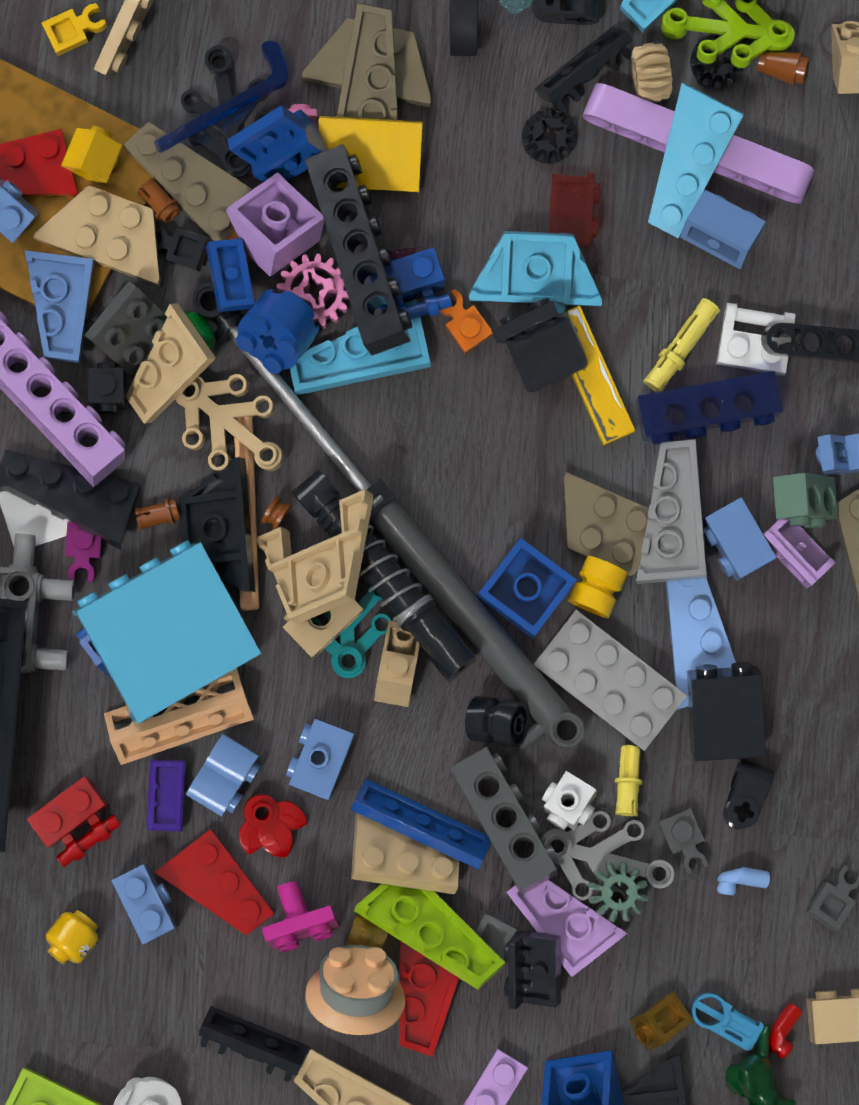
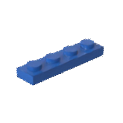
M366 778L351 807L352 811L478 870L491 843L486 834Z

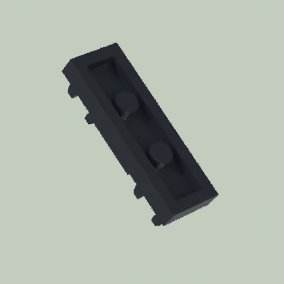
M613 26L538 85L535 91L541 99L552 103L556 110L565 113L567 110L562 103L565 95L569 94L570 98L576 102L581 100L578 91L573 89L577 84L586 83L594 79L599 74V69L605 64L608 68L618 71L620 68L616 64L615 58L620 52L625 59L631 60L632 51L626 45L633 41L626 30Z
M210 1006L198 1033L199 1036H202L201 1047L205 1048L209 1040L219 1043L218 1054L222 1055L227 1047L231 1048L230 1050L241 1054L245 1058L267 1063V1074L271 1075L274 1067L286 1071L284 1081L287 1082L291 1080L293 1074L298 1075L309 1047L213 1006Z

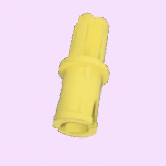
M624 745L621 747L619 778H615V783H617L616 815L638 816L639 785L643 784V780L639 779L640 748L638 746Z

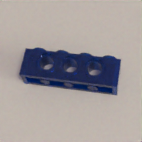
M775 371L641 395L635 401L643 442L652 440L653 445H660L662 442H672V436L686 434L687 439L707 435L706 430L719 427L721 433L741 429V423L754 421L755 426L774 423V417H778L783 412ZM739 395L748 397L752 404L751 410H739L735 405V397ZM703 402L714 403L718 409V415L714 418L704 416L701 412V404ZM670 408L681 410L684 415V422L681 424L671 423L666 416L667 410Z

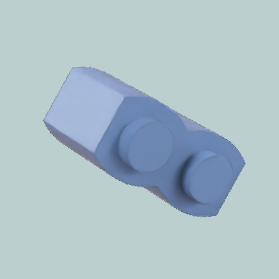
M222 734L186 795L221 817L227 811L233 814L243 798V795L238 793L245 781L252 783L262 765L257 763L260 755L229 736Z

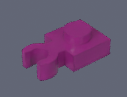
M67 521L65 556L75 558V563L68 570V578L76 582L77 571L86 569L88 571V582L94 583L96 571L91 565V559L102 558L103 538L98 535L92 536L83 531L81 526Z

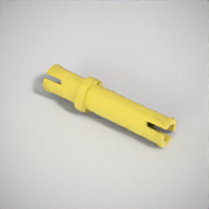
M706 298L701 299L667 349L663 348L659 353V360L643 380L647 387L661 394L676 371H681L685 365L684 360L720 312L717 305Z

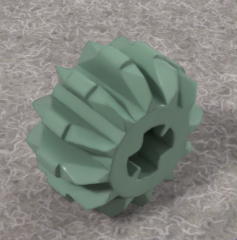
M609 862L606 864L608 876H605L600 870L594 872L595 876L602 882L600 885L593 882L588 884V888L599 891L598 895H593L588 900L591 904L603 902L596 910L599 916L603 915L610 908L609 921L615 922L618 911H620L623 921L627 922L630 920L628 908H631L637 914L642 912V909L635 904L636 899L648 901V896L637 893V890L647 887L648 884L645 880L634 883V880L640 874L639 869H633L626 876L628 864L621 862L617 874L615 866ZM621 882L624 883L623 893L626 895L623 900L616 898L615 901H612L610 897L613 895V891L610 887L614 883L620 886Z

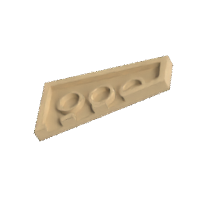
M154 0L124 1L94 70L110 77H114L116 72H121L127 60L126 52L139 35L142 22Z

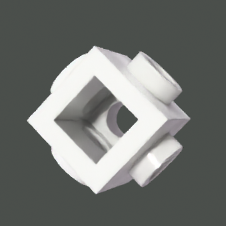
M566 771L558 785L552 782L543 795L542 800L546 802L544 812L549 814L547 820L561 830H565L567 826L575 830L579 823L585 826L595 810L591 803L597 796L596 789ZM566 801L574 802V804L570 807H566L563 805V803Z

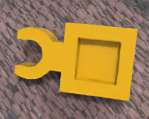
M96 3L86 6L82 15L76 17L73 9H70L42 22L57 56H61L88 43L85 33L89 31L100 33L108 27L104 19L96 23L90 21L93 14L100 12Z

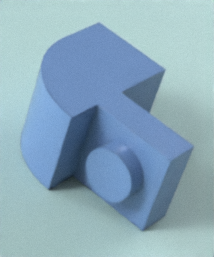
M859 433L848 436L829 434L817 437L819 446L816 449V457L819 465L822 466L824 475H842L859 472Z

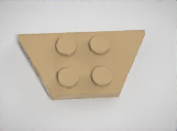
M88 185L34 234L33 238L35 241L78 257L94 259L96 264L158 287L160 285L155 213L151 208Z

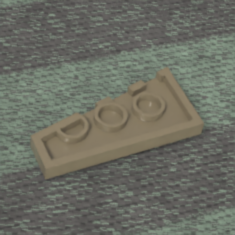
M357 3L336 117L398 120L392 9Z

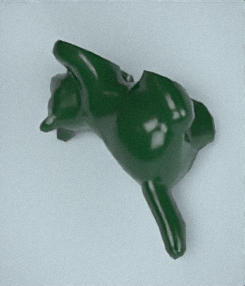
M764 1025L759 1034L757 1053L749 1055L738 1064L730 1065L727 1068L725 1075L726 1085L733 1094L748 1098L749 1105H796L797 1102L795 1100H786L778 1094L775 1085V1073L769 1061L770 1027L769 1025Z

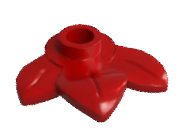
M267 794L253 795L244 805L243 814L245 821L239 830V842L247 854L254 853L262 846L271 855L286 858L292 848L291 831L307 825V818L303 811L291 801L276 802ZM259 807H266L268 809L267 815L263 818L255 816V812Z

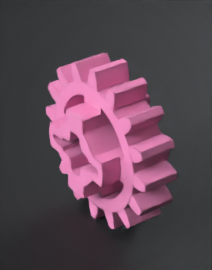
M317 253L314 261L309 262L305 254L302 255L303 263L300 265L293 260L290 261L291 273L287 271L280 273L286 282L277 284V291L281 293L284 290L289 291L302 298L315 314L313 321L319 322L321 328L326 329L327 319L330 318L333 322L337 323L339 320L336 312L346 313L348 311L343 300L347 301L349 298L347 291H344L345 285L343 279H341L339 267L337 269L333 268L334 259L330 258L326 263H323L321 255ZM315 270L322 271L331 278L324 279L317 275ZM303 274L304 278L300 285L291 290L295 280ZM309 279H312L317 290H320L318 297L319 305L316 304L315 298L308 294L310 292ZM337 294L335 302L326 310L325 304L329 297Z

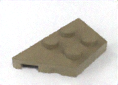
M347 18L302 73L303 81L342 89L354 19ZM393 28L397 101L430 108L431 96L414 32Z
M566 472L563 484L567 550L585 558L593 556L625 570L629 573L628 577L633 576L640 566L649 508Z

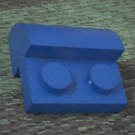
M282 105L228 139L229 150L251 164L253 176L262 182L277 172L288 182L308 169L305 162L306 158L327 151L324 140L312 120L302 110L292 113Z

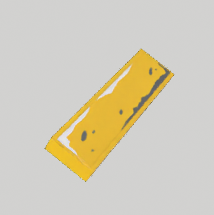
M580 306L568 310V313L587 355L589 365L587 368L573 374L572 377L600 441L605 446L635 433V429Z

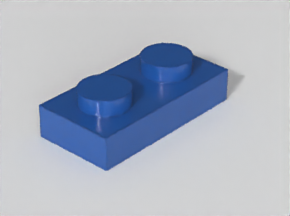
M243 239L208 242L206 249L218 312L250 309L255 302Z

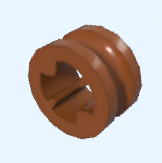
M279 496L273 499L261 521L263 524H272L273 530L282 525L292 507V504L289 502L283 504Z

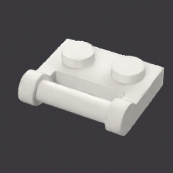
M727 302L716 364L784 376L786 374L788 357L774 356L767 353L761 344L762 335L733 330L734 322L739 321L768 327L776 323L794 324L795 314L784 312V315L743 309L738 308L737 304ZM771 337L772 341L777 342L778 348L780 344L791 343V338Z

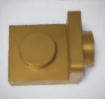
M673 991L665 995L642 1014L632 1018L629 1022L634 1028L637 1040L645 1045L648 1050H651L668 1042L694 1020Z

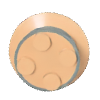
M348 945L333 948L323 958L319 970L313 974L306 986L305 999L311 1014L326 1027L345 1034L369 1035L381 1032L398 1021L405 1007V994L401 984L398 982L397 968L386 953L377 947Z

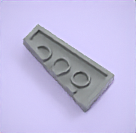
M695 439L660 443L651 504L649 505L647 527L636 579L637 584L707 578Z

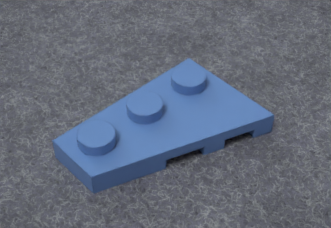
M24 250L44 357L49 360L80 363L95 261L90 258Z

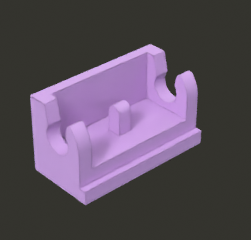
M778 520L763 534L775 556L806 589L812 586L835 564V561L821 549L801 526H790V521Z

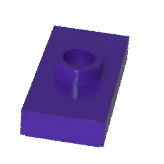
M150 759L147 830L183 832L186 761Z

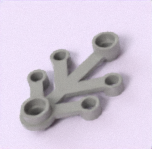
M595 811L585 826L580 824L575 830L572 829L568 832L561 829H551L540 840L543 846L551 844L555 839L563 842V850L560 853H556L560 860L558 864H560L572 885V895L578 900H587L591 897L593 890L588 888V893L585 896H578L576 894L575 888L579 883H585L588 886L590 882L582 878L572 858L586 861L593 874L596 870H600L605 876L609 875L606 869L607 863H613L615 869L619 870L621 862H626L628 864L627 873H630L635 868L639 869V876L645 877L647 882L655 888H665L674 879V869L667 861L654 860L648 864L610 853L629 841H638L644 836L645 828L637 820L626 822L622 830L591 848L576 843L595 831L603 832L609 828L611 819L604 811ZM601 814L606 818V825L603 828H597L594 825L593 819L596 815ZM637 824L639 826L640 833L637 837L628 835L627 829L629 825ZM656 867H661L665 871V877L660 881L655 880L652 875ZM596 877L599 884H601L602 881ZM614 883L610 889L613 893L619 892L623 900L626 895Z

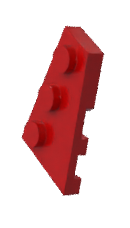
M212 829L154 872L245 935H248L275 914Z

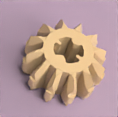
M662 43L643 44V46L634 47L631 56V67L636 96L652 103L669 99L673 89L670 57L666 47Z

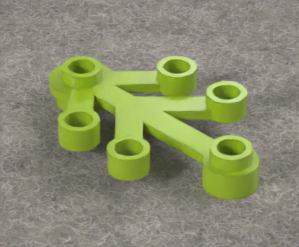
M702 0L706 7L712 8L724 21L688 16L681 8H672L663 15L661 23L662 33L667 38L674 40L683 38L688 30L722 35L714 41L703 40L699 43L697 58L705 64L713 63L719 54L744 38L757 39L749 46L738 44L733 48L731 62L738 68L748 67L751 60L766 50L771 52L785 51L792 45L795 37L794 29L789 23L779 19L772 20L757 4V0H749L751 1L750 3L742 0H736L735 2L736 8L743 13H747L757 25L747 24L724 0ZM703 50H710L712 53L707 54ZM743 54L746 58H740L737 55Z

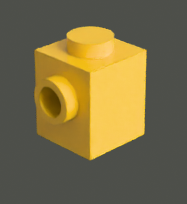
M92 126L91 129L76 128L61 166L85 180L107 183L111 171L117 164L118 154L122 145L111 139L112 134L104 128Z

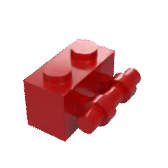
M85 776L27 818V821L47 848L54 847L61 841L65 844L66 849L56 856L63 867H66L74 860L80 861L86 856L85 852L99 841L103 843L112 837L111 833L122 825L114 814L104 821L100 819L98 814L107 808L109 803L90 777ZM88 822L92 830L76 840L72 833Z

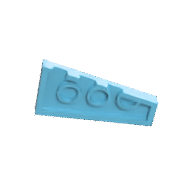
M682 82L648 223L679 238L688 215L702 195L744 113Z

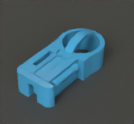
M706 992L696 996L692 1001L690 1011L693 1020L699 1026L715 1032L747 1051L752 1050L759 1038V1034L764 1028L762 1022L758 1021L756 1024L755 1020L736 1009L731 1011L733 1006L716 994ZM708 997L715 999L719 1003L722 1012H717L700 1002V1000ZM696 1008L717 1019V1021L714 1023L702 1022L696 1015Z

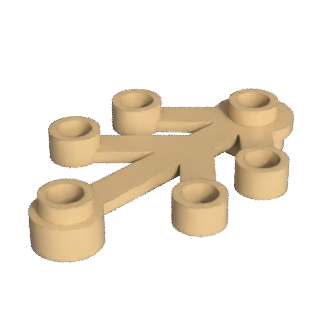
M234 374L228 380L206 383L198 376L190 384L195 386V393L190 397H186L184 390L175 399L179 405L185 408L186 431L183 433L182 441L191 450H199L205 444V436L200 431L199 408L210 416L212 452L208 457V463L215 471L221 472L231 464V458L227 454L225 429L255 453V462L262 469L275 471L282 466L284 452L278 445L273 442L263 443L234 419L249 416H259L261 418L272 416L275 412V404L269 397L259 396L253 402L217 405L209 398L229 393L236 397L244 396L249 390V382L242 375ZM236 380L243 381V387L239 391H234L232 388ZM263 401H268L269 409L264 413H260L258 410L259 404ZM197 433L199 435L198 443L190 445L188 441L190 435ZM268 449L272 450L273 458L270 461H263V452ZM218 455H224V464L216 467L214 464L215 458Z

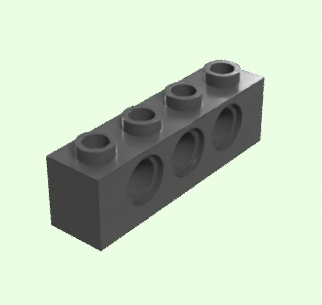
M485 747L450 767L452 775L520 894L523 895L558 875L555 865L560 863V860L550 844L543 846L537 834L543 831L533 813L525 815L520 806L525 800L515 783L508 785L502 774L507 771V768L499 754L495 753L491 756L489 750ZM487 781H494L499 785L498 792L492 797H486L480 793L481 786ZM511 811L517 816L515 824L507 828L500 826L497 823L498 816L502 812ZM527 841L534 845V852L530 857L520 858L515 854V848L520 842Z

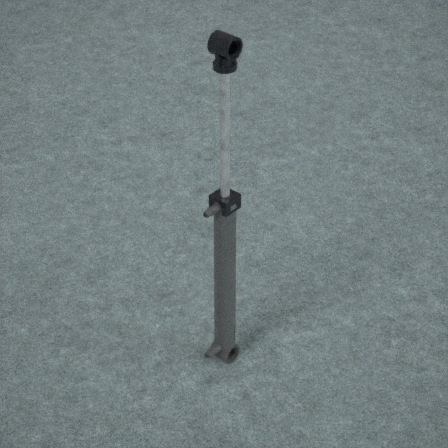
M213 283L203 284L198 287L193 295V306L196 313L208 321L215 336L220 341L230 336L236 344L235 339L238 336V325L244 317L239 310L218 312V308L213 311L203 309V301L207 297L215 296ZM241 350L357 491L365 489L373 494L369 523L375 527L517 700L527 705L529 714L536 721V724L528 729L527 736L520 748L525 749L529 745L534 744L544 734L557 747L571 748L577 745L584 735V724L581 719L574 714L406 512L380 478L371 485L279 374L270 373L263 366V362L251 356L248 352ZM569 721L574 725L575 735L571 740L565 741L558 737L556 728L559 722Z

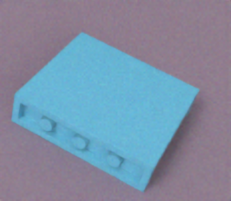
M189 540L180 543L170 549L172 556L160 562L158 557L144 563L139 567L142 573L129 579L127 574L115 579L108 584L111 590L100 596L97 595L96 591L78 600L79 608L72 611L74 616L79 618L128 707L127 712L135 723L143 722L261 654L201 542L191 545Z

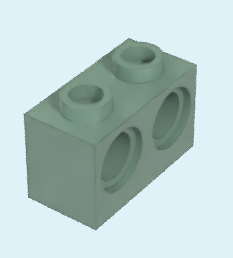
M810 473L773 477L776 519L790 521V526H805V528L826 527L827 520L838 519L835 478Z

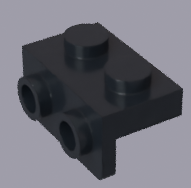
M520 930L507 942L504 950V960L508 963V976L505 981L504 992L508 996L509 1009L516 1010L522 1003L556 1008L561 1003V936Z

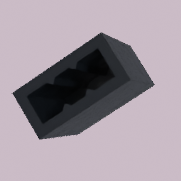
M736 662L731 664L730 668H717L716 665L704 664L697 666L696 670H688L690 751L695 762L765 757L763 679L759 668L752 666L750 662Z

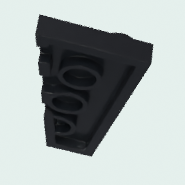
M5 450L0 464V488L33 505L38 504L50 510L52 515L62 520L67 519L81 526L83 531L92 536L98 535L108 540L110 545L121 550L140 492V484L107 476L93 487L75 467L10 450Z

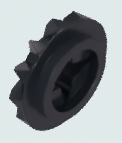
M710 34L703 40L714 41L721 36ZM698 41L690 57V66L695 78L701 84L714 89L726 88L734 84L744 68L734 66L731 62L733 48L738 43L722 53V59L727 61L728 64H721L717 72L713 73L714 63L705 64L697 58V50L701 42ZM703 50L707 54L712 53L710 50ZM743 54L737 55L740 58H744Z
M551 108L545 111H537L526 120L522 130V143L525 151L534 160L545 164L558 163L567 158L575 147L577 138L575 126L565 113L554 111ZM543 124L550 131H559V134L555 136L556 148H554L553 144H550L549 140L538 141L544 134Z

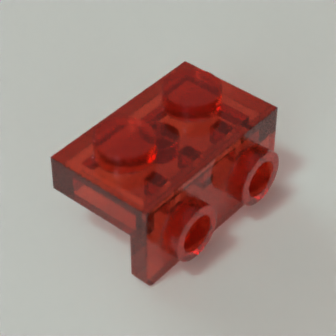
M588 172L587 177L552 174L548 233L574 234L578 246L586 248L589 247L591 237L597 238L598 217H592L593 204H599L600 183H594L595 173Z

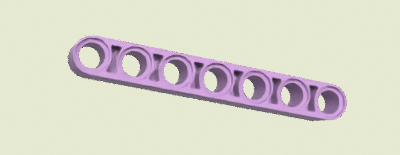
M596 83L582 117L591 124L665 153L675 111L612 86ZM733 135L714 172L785 201L801 204L815 170L804 162Z

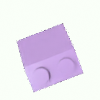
M278 172L230 205L226 211L239 239H243L246 254L270 277L318 243L324 225L322 214Z

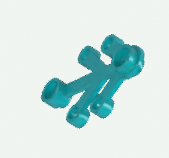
M373 591L368 592L358 603L364 612L340 634L341 644L334 640L325 648L332 655V668L340 677L350 679L359 676L366 666L365 653L381 635H386L387 629L384 631L377 630L375 622L379 618H384L388 622L391 619L386 614H378L372 619L371 628L355 643L354 628L379 601L383 600L380 596H376ZM330 611L322 613L329 620H331ZM311 618L312 622L317 623L318 626H322L321 622L318 619ZM346 655H352L356 660L355 665L351 668H346L342 664V659Z

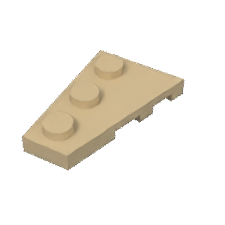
M178 303L169 304L165 312L167 319L162 329L156 331L152 340L154 346L147 360L142 361L126 394L127 400L144 424L152 423L216 359Z
M356 814L351 879L449 894L456 893L458 889L459 860L363 815Z

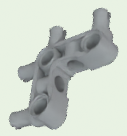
M15 534L13 565L0 567V598L26 602L22 648L24 657L21 662L20 673L32 674L37 669L67 671L69 667V650L38 648V644H36L39 605L43 599L73 601L75 581L44 578V575L38 572L37 567L33 566L36 536L31 534ZM20 578H26L30 586L28 592L23 596H16L13 592L14 583Z

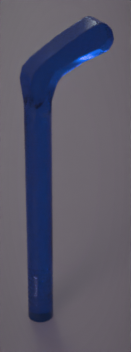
M266 41L262 44V54L272 72L268 78L155 140L154 144L159 153L170 149L269 93L285 87L288 81V72L279 44L275 41Z

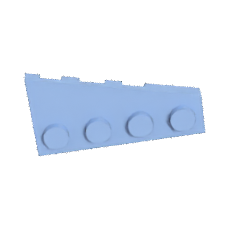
M707 578L665 582L670 619L674 680L676 687L687 695L678 709L688 706V670H696L697 666L704 664L716 665L717 668H730L731 664L736 663Z

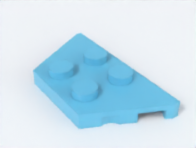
M504 231L469 292V300L535 303L549 298L550 302L558 301L567 305L602 306L601 295L574 234Z

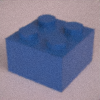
M520 538L478 593L477 597L533 639L577 579Z

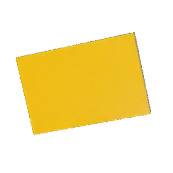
M319 116L318 131L324 140L326 149L329 150L344 144L350 155H357L363 171L362 174L358 175L361 185L366 184L367 188L371 190L419 192L423 122ZM341 183L336 188H346L348 183Z

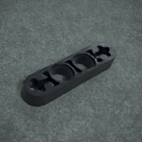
M776 323L767 327L761 336V344L764 350L774 356L859 363L858 329ZM779 330L781 337L791 338L795 336L794 343H783L778 348L777 342L772 341L771 337L777 334ZM809 332L814 333L819 339V348L815 352L807 350L804 346V337ZM841 335L847 336L852 342V349L847 355L840 353L837 349V339Z

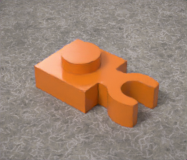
M454 289L451 291V295L456 300V304L453 307L440 310V313L451 317L452 320L445 324V327L464 354H467L493 336V333L474 305L467 310L463 308L462 295Z

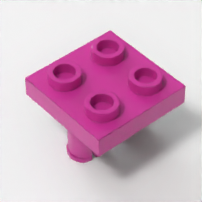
M292 881L277 887L286 917L283 921L262 927V931L267 944L273 950L279 948L282 953L300 947L299 941L313 937L314 941L332 937L334 935L333 930L340 928L337 916L330 905L310 912L307 909L301 887L298 886L297 881Z

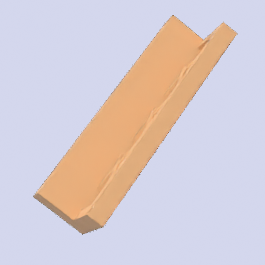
M237 668L167 707L162 715L151 716L139 724L132 721L129 726L116 730L115 722L131 718L127 712V706L104 713L110 742L121 765L254 720ZM234 682L235 690L223 694L216 693L220 686ZM194 695L200 697L194 704H183L188 697Z

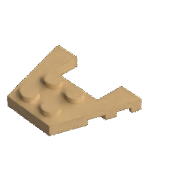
M364 489L339 500L342 533L291 555L290 531L279 527L257 537L259 548L264 550L267 559L265 562L268 570L274 573L277 580L276 589L290 620L299 624L355 600L373 504L372 493Z

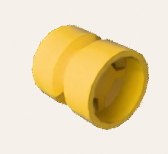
M587 556L580 571L583 581L575 583L568 602L587 612L609 619L617 601L613 594L622 590L629 573L607 561Z

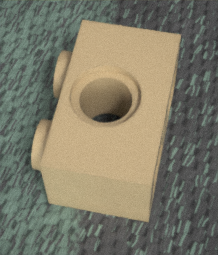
M355 600L329 610L331 612V620L325 626L313 624L311 618L298 624L290 620L288 615H286L284 619L287 623L283 628L312 659H315L364 612L363 608Z

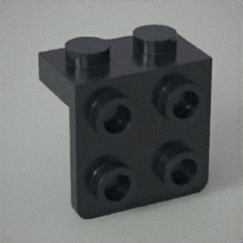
M549 298L530 305L531 311L522 316H519V313H514L499 320L501 326L491 330L496 343L507 344L523 384L529 392L541 390L587 368L589 365V360L565 304L558 301L550 302Z

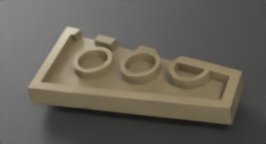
M147 122L123 144V148L151 178L157 181L171 199L178 201V206L211 241L227 240L235 231L226 212L227 208L253 189L150 122Z

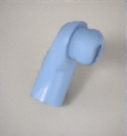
M748 867L722 872L717 878V881H719L717 891L720 894L733 896L736 893V884L765 889L770 882V873Z

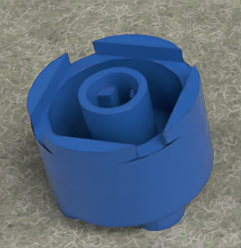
M270 289L261 294L255 304L241 319L238 325V336L235 340L241 350L248 352L251 356L263 362V366L267 371L278 374L282 370L296 365L316 339L319 333V325L315 328L313 321L315 314L302 298L285 290L282 294L272 293L274 289Z

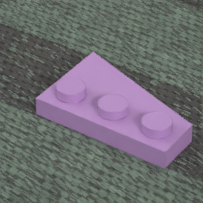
M549 880L523 895L520 894L516 885L506 891L537 933L561 936V964L571 977L628 934L604 917L599 916L594 910Z

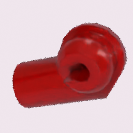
M788 1003L774 1022L770 1034L769 1050L771 1053L775 1052L780 1058L787 1057L793 1049L792 1042L787 1040L786 1037L803 1014L794 1004Z

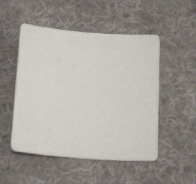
M8 491L0 492V506L13 546L15 534L35 535V546L66 536L67 521L69 520H62L52 515L50 510L38 504L33 505Z

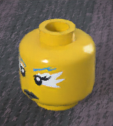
M76 910L74 913H62L46 933V940L51 946L47 952L63 965L67 960L73 963H81L99 941L96 932L98 926L79 910Z

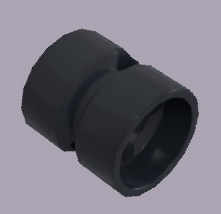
M475 696L471 700L465 717V732L468 739L482 743L498 742L502 746L520 747L523 744L529 728V711L524 702L502 700L500 702L497 698Z

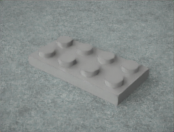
M575 610L534 663L538 669L643 751L646 750L687 697L680 689L578 610Z

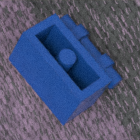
M434 248L392 260V266L387 267L390 277L397 278L403 295L397 299L400 308H406L410 319L427 314L432 317L440 314V310L452 307L449 294L438 297L434 296V293L445 290V279ZM378 274L369 275L370 284L375 282ZM420 297L424 299L422 302L407 307L404 305L405 302ZM382 305L378 308L379 310H383L388 308V305Z

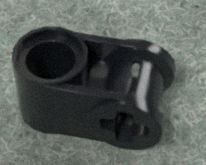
M743 759L739 760L723 810L724 820L730 827L743 829L751 827L757 822L764 800L773 782L774 770ZM745 805L744 811L749 813V817L738 821V814L734 812V808Z

